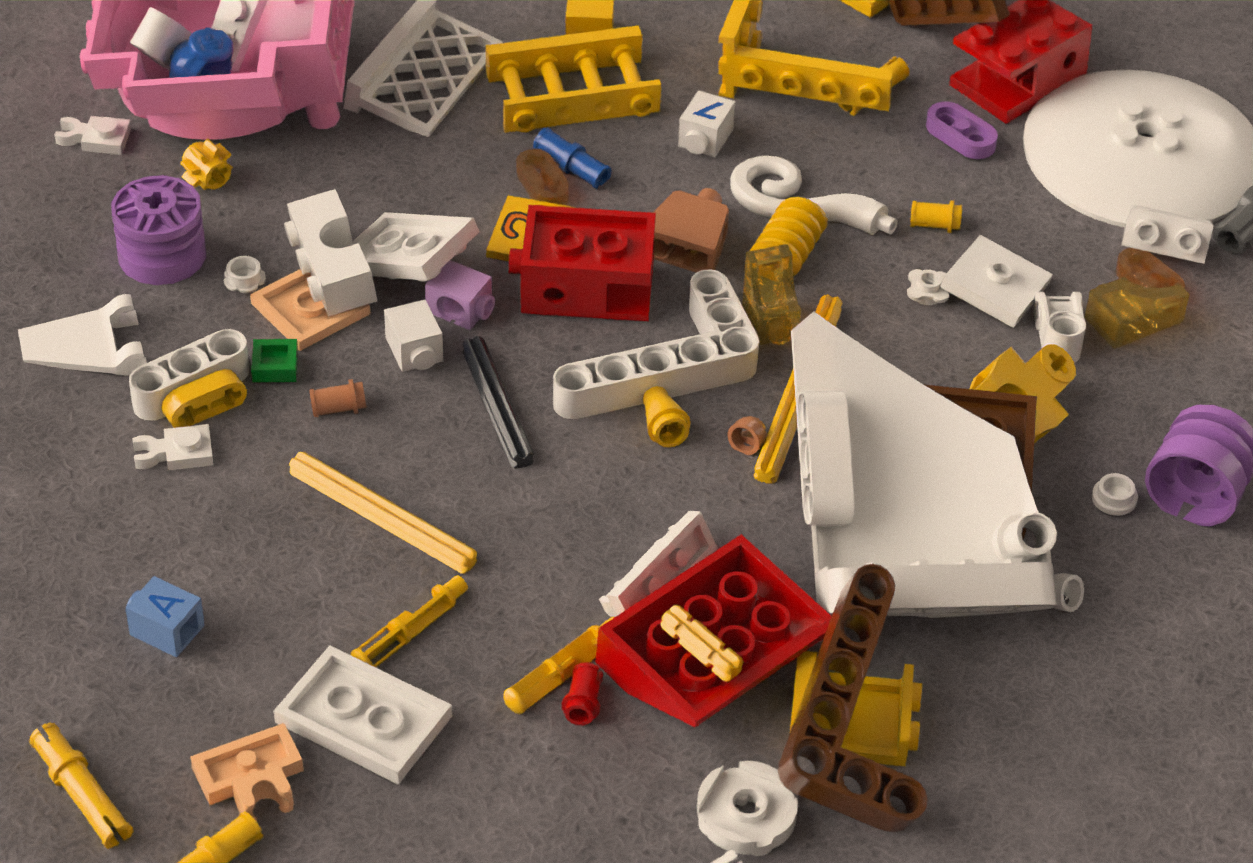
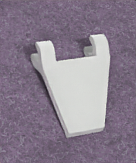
M119 295L106 306L95 311L18 329L23 361L70 370L130 376L133 370L147 363L142 344L139 341L127 343L120 350H117L113 328L139 325L131 295Z

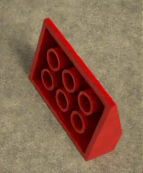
M740 534L599 627L595 663L627 694L696 728L824 639L832 616ZM674 605H679L692 615L691 622L698 620L725 643L724 650L731 648L743 659L741 672L729 682L723 681L711 671L714 667L712 664L709 667L705 666L678 642L681 639L679 636L674 639L662 629V616L666 611H669Z

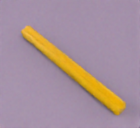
M826 294L820 298L815 313L836 327L842 312L841 306L843 302L838 296L831 297L829 294ZM794 369L791 372L754 467V478L760 482L769 484L777 482L797 430Z

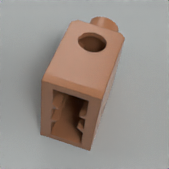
M711 188L702 189L698 196L683 191L672 192L653 212L656 213L653 248L654 260L693 272L708 269L716 270L728 233L729 208L722 204L721 195Z

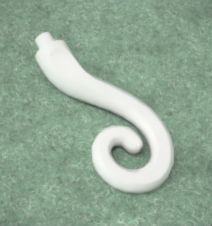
M757 156L747 159L734 168L730 178L731 192L736 200L749 211L766 218L772 217L780 203L785 200L784 198L795 195L802 183L800 169L791 161L777 156ZM765 174L777 175L783 178L780 181L765 180L762 183V193L751 184L756 177ZM845 193L808 198L824 210L828 221L844 223L870 235H874L878 230L892 234L898 224L897 219L888 216V207L866 196Z

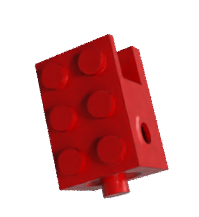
M1018 0L1008 6L1010 16L999 22H980L953 37V44L975 57L977 61L951 75L949 85L1007 124L1032 109L1040 99L1053 90L1079 76L1087 74L1092 24L1051 0Z
M528 204L523 249L510 248L508 266L509 274H520L521 313L649 322L656 213Z

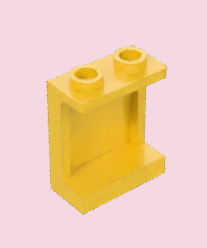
M805 651L797 657L790 731L817 659V652ZM904 664L901 679L865 677L841 745L842 748L880 764L906 767L908 750L917 751L920 733V722L911 721V711H920L922 683L913 682V664ZM829 672L831 679L835 683L843 686L846 685L845 679L840 673ZM813 713L817 725L824 729H831L830 723L825 716Z

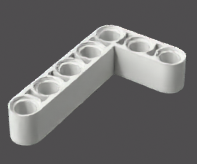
M711 269L701 270L692 276L690 281L689 312L700 333L699 335L560 366L553 375V408L555 412L563 418L580 419L644 404V393L655 386L665 388L672 398L752 378L757 370L759 338L728 278L723 273Z

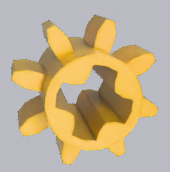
M209 138L204 142L193 143L185 150L180 163L187 170L182 175V178L194 188L200 185L204 190L208 188L218 189L230 178L233 167L226 160L232 154L220 143L215 145Z

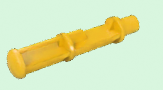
M456 575L443 586L435 585L431 590L433 598L414 613L402 612L362 645L354 649L350 655L373 667H378L444 613L451 610L456 604V599L468 590L467 583L462 577ZM387 630L389 632L365 652L362 651L365 646ZM396 640L400 643L374 665L372 664L371 660Z
M614 617L609 618L600 626L592 625L587 631L552 657L546 659L513 686L507 688L503 694L506 706L516 714L524 713L529 707L571 677L575 665L583 662L589 663L596 658L598 628Z

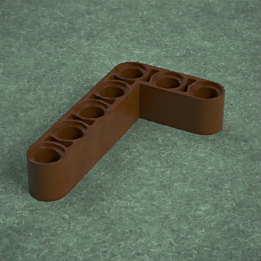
M866 564L854 573L839 594L781 756L778 775L784 787L797 795L874 828L888 832H898L910 826L924 813L928 801L924 787L910 776L841 747L895 593V582L891 573L881 565ZM859 586L870 589L875 596V600L865 597L861 593ZM844 628H851L856 631L861 642L849 639L845 634ZM828 670L840 673L845 679L846 685L843 686L835 683L831 679ZM813 713L825 716L830 723L831 729H824L817 725ZM797 757H804L810 760L814 765L815 774L803 771L798 765ZM844 776L851 777L860 785L861 794L848 790L844 783ZM890 796L897 797L903 801L907 810L906 814L899 813L893 808Z

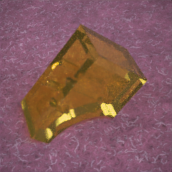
M788 244L746 252L742 307L758 335L759 345L768 343L781 345L791 340V331L800 324L801 308L797 301L794 286L793 254Z
M1122 277L1107 284H1100L1090 290L1084 318L1113 349H1116L1183 322L1190 294L1180 284L1164 288H1151L1129 282L1126 277Z

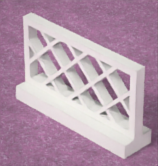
M417 0L347 81L344 109L358 113L363 108L406 130L429 137L486 67V52L469 54L466 45L477 44L485 47V45L500 44L503 41L436 10L437 0ZM439 26L450 31L453 36L435 37L432 30ZM457 46L461 54L443 56L440 48ZM431 49L434 58L416 59L414 52ZM466 65L469 71L468 74L451 76L448 67ZM439 68L442 77L425 79L421 70ZM413 71L416 79L398 82L395 74ZM447 87L450 92L449 97L432 98L429 90ZM421 91L424 100L405 101L403 93ZM394 94L397 103L385 104L375 98L378 95ZM429 110L432 118L426 124L412 117L410 112Z

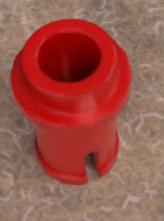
M583 662L575 665L572 671L569 694L565 695L562 700V710L565 718L575 725H588L600 713L598 694L600 684L603 681V671H599L600 667L593 663Z

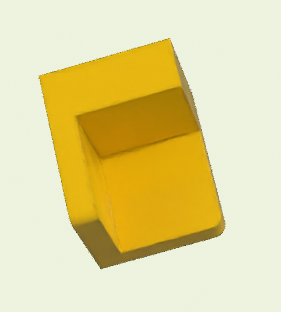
M567 0L565 35L613 29L614 0Z

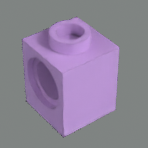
M452 260L448 261L441 268L438 276L425 284L426 301L432 314L449 322L455 320L454 324L471 330L479 319L486 320L493 311L495 298L492 296V277Z

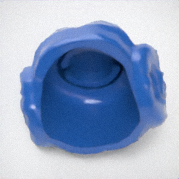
M209 27L194 31L189 39L180 42L172 51L169 78L231 74L234 51L231 38L224 31Z

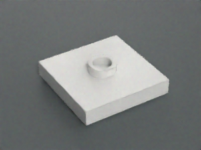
M979 235L945 274L940 287L1014 328L1034 304L1036 292L1044 291L1050 283L1053 274Z

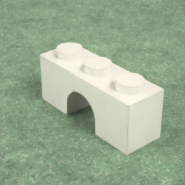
M336 189L288 203L291 221L284 223L291 247L297 245L300 247L295 252L302 274H311V277L307 278V283L313 301L318 302L322 300L328 317L376 302L377 296L370 267L360 244L353 245L348 218Z

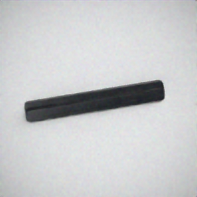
M476 336L473 339L466 338L462 343L464 348L462 353L510 465L515 469L532 465L534 462L533 449L485 340L480 336Z

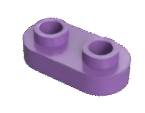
M938 102L929 108L926 128L934 137L960 154L972 159H984L995 152L998 134L993 126L953 102Z

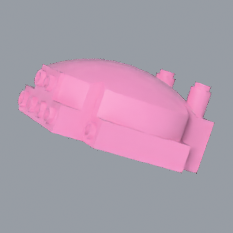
M92 0V20H88L86 24L87 45L86 49H82L80 53L82 71L85 74H89L94 90L118 89L128 109L135 116L148 119L150 127L188 139L206 140L209 138L210 140H219L250 135L282 123L288 114L304 107L309 123L314 128H332L340 119L337 102H342L354 0H267L239 71H231V74L169 78V70L142 53L130 41L150 7L177 21L193 33L196 30L212 27L221 0Z

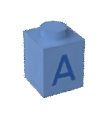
M155 576L141 590H137L132 594L125 607L130 635L175 657L179 656L205 626L201 598Z

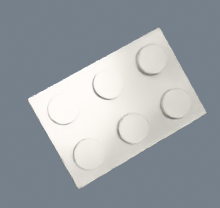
M385 212L353 241V245L360 244L372 276L388 277L389 279H413L425 282L438 276L441 268L454 256L462 253L467 248V244L480 231L474 218Z
M329 645L276 707L274 717L275 723L279 725L284 723L287 729L399 784L452 718V705Z

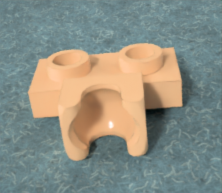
M284 723L191 756L192 769L209 806L234 797L240 814L243 811L247 812L256 822L257 817L253 815V810L256 802L261 799L275 800L279 804L280 811L284 813L293 811L292 790L286 777L304 771L303 759Z

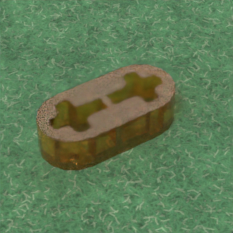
M528 149L521 152L516 159V174L532 200L566 205L569 200V183L551 155L541 149ZM534 166L536 168H541V172L538 173ZM544 186H548L550 191L544 190Z
M1130 247L1119 253L1115 268L1116 275L1150 304L1159 308H1173L1181 303L1185 283L1177 273L1148 251Z

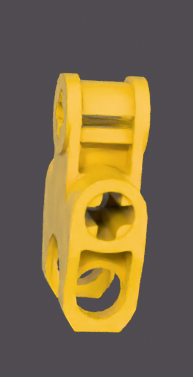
M1054 344L1044 346L1027 362H1024L1016 351L1009 347L973 378L969 389L1037 396L1034 442L1036 443L1056 428L1069 415L1055 397L1075 378L1076 367L1071 356L1063 348Z

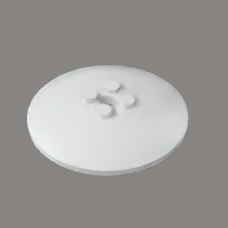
M1111 70L1079 76L1040 99L1032 108L1025 123L1023 135L1025 156L1031 170L1042 185L1069 207L1096 220L1112 225L1125 227L1132 205L1162 210L1214 223L1228 217L1235 211L1241 197L1253 185V126L1236 107L1218 94L1203 86L1175 76L1140 70ZM1140 134H1148V135H1151V136H1153V137H1144V136H1141Z

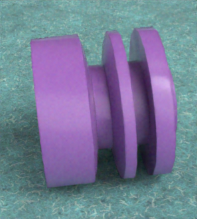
M164 175L149 176L129 182L116 193L111 203L119 265L127 276L146 284H174L189 278L202 267L206 259L201 202L200 195L191 184L175 177Z
M1194 405L1182 410L1171 424L1168 433L1163 439V444L1158 448L1146 469L1145 484L1149 496L1162 511L1174 516L1178 515L1183 502L1194 505L1192 510L1183 518L1194 524L1212 527L1226 522L1235 512L1245 493V487L1253 478V428L1245 419L1233 411L1215 405Z

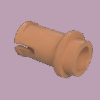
M353 379L348 380L349 384L317 390L310 389L314 417L354 410V414H358V409L367 408L363 383H353Z

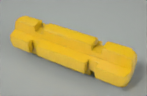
M674 605L669 611H666L662 616V629L674 639L679 636L681 639L678 642L705 666L709 667L712 664L714 667L711 671L723 681L729 682L741 672L743 659L731 648L724 650L725 643L698 620L691 622L692 615L679 605Z

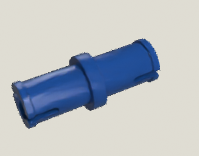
M550 128L542 129L536 136L533 143L534 150L541 152L558 163L560 170L564 173L572 172L591 184L595 189H598L599 185H603L610 179L611 167L587 154L585 147L577 142L570 143L554 133Z

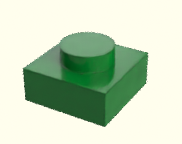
M253 339L252 383L297 382V339Z

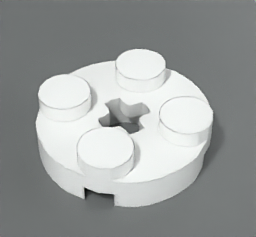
M756 761L739 762V768H730L723 771L724 766L713 770L702 782L697 799L699 828L702 833L707 835L709 840L727 851L732 850L737 854L764 856L770 853L773 848L783 844L790 837L796 825L798 802L797 797L785 788L780 781L777 769ZM750 801L756 804V812L750 814L742 813L735 805L745 806Z

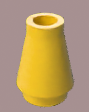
M655 386L648 389L643 395V403L646 410L649 437L652 441L663 447L671 448L680 445L689 435L691 425L689 415L669 396L665 388Z

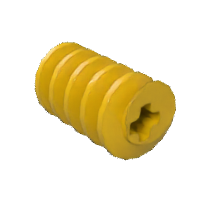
M790 197L782 201L749 251L748 260L755 274L784 285L790 280L791 276L797 275L827 227L828 219L824 210L813 201L802 197Z

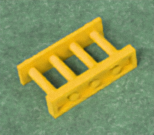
M639 25L485 45L489 83L505 82L510 97L508 100H503V128L505 133L514 131L530 132L536 128L632 115L642 117L650 113L660 112V79L642 81L635 64L641 63L642 33ZM619 66L626 84L604 87L597 68ZM581 71L587 89L565 92L559 73ZM542 76L549 94L526 97L520 78Z

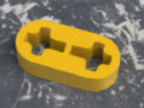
M223 369L172 390L164 398L161 410L173 428L192 426L241 405L247 397V389L235 372Z

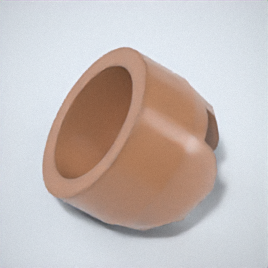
M743 417L729 428L728 441L733 449L746 455H753L765 442L767 436L766 427L756 417Z

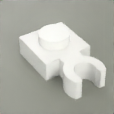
M91 116L88 123H81L76 118L63 117L60 120L61 130L69 132L56 131L55 139L56 144L61 146L81 143L82 151L122 155L131 131V122L128 119Z
M209 424L164 429V439H156L148 435H141L132 439L134 451H149L146 454L134 455L135 468L149 469L163 461H167L168 470L213 465Z

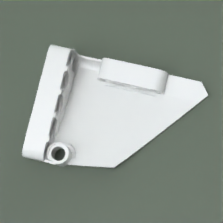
M812 312L791 331L802 503L805 522L807 525H811L816 602L832 616L841 590L854 573L866 564H877L886 568L893 576L895 582V593L887 616L930 618L979 616L1037 611L1056 607L1054 572L1050 549L1053 548L1056 542L1057 531L1049 517L1038 513L1015 437L915 380L839 330L817 313ZM1023 527L1030 529L1036 537L1035 548L1029 547L1023 541L1021 535ZM859 586L861 593L865 597L875 600V596L870 589Z

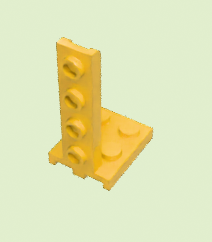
M763 0L733 1L719 35V43H723V50L718 65V74L722 75V85L718 96L734 99L738 87L889 112L893 75L890 70L760 49L762 31L756 30V23H759L761 18Z

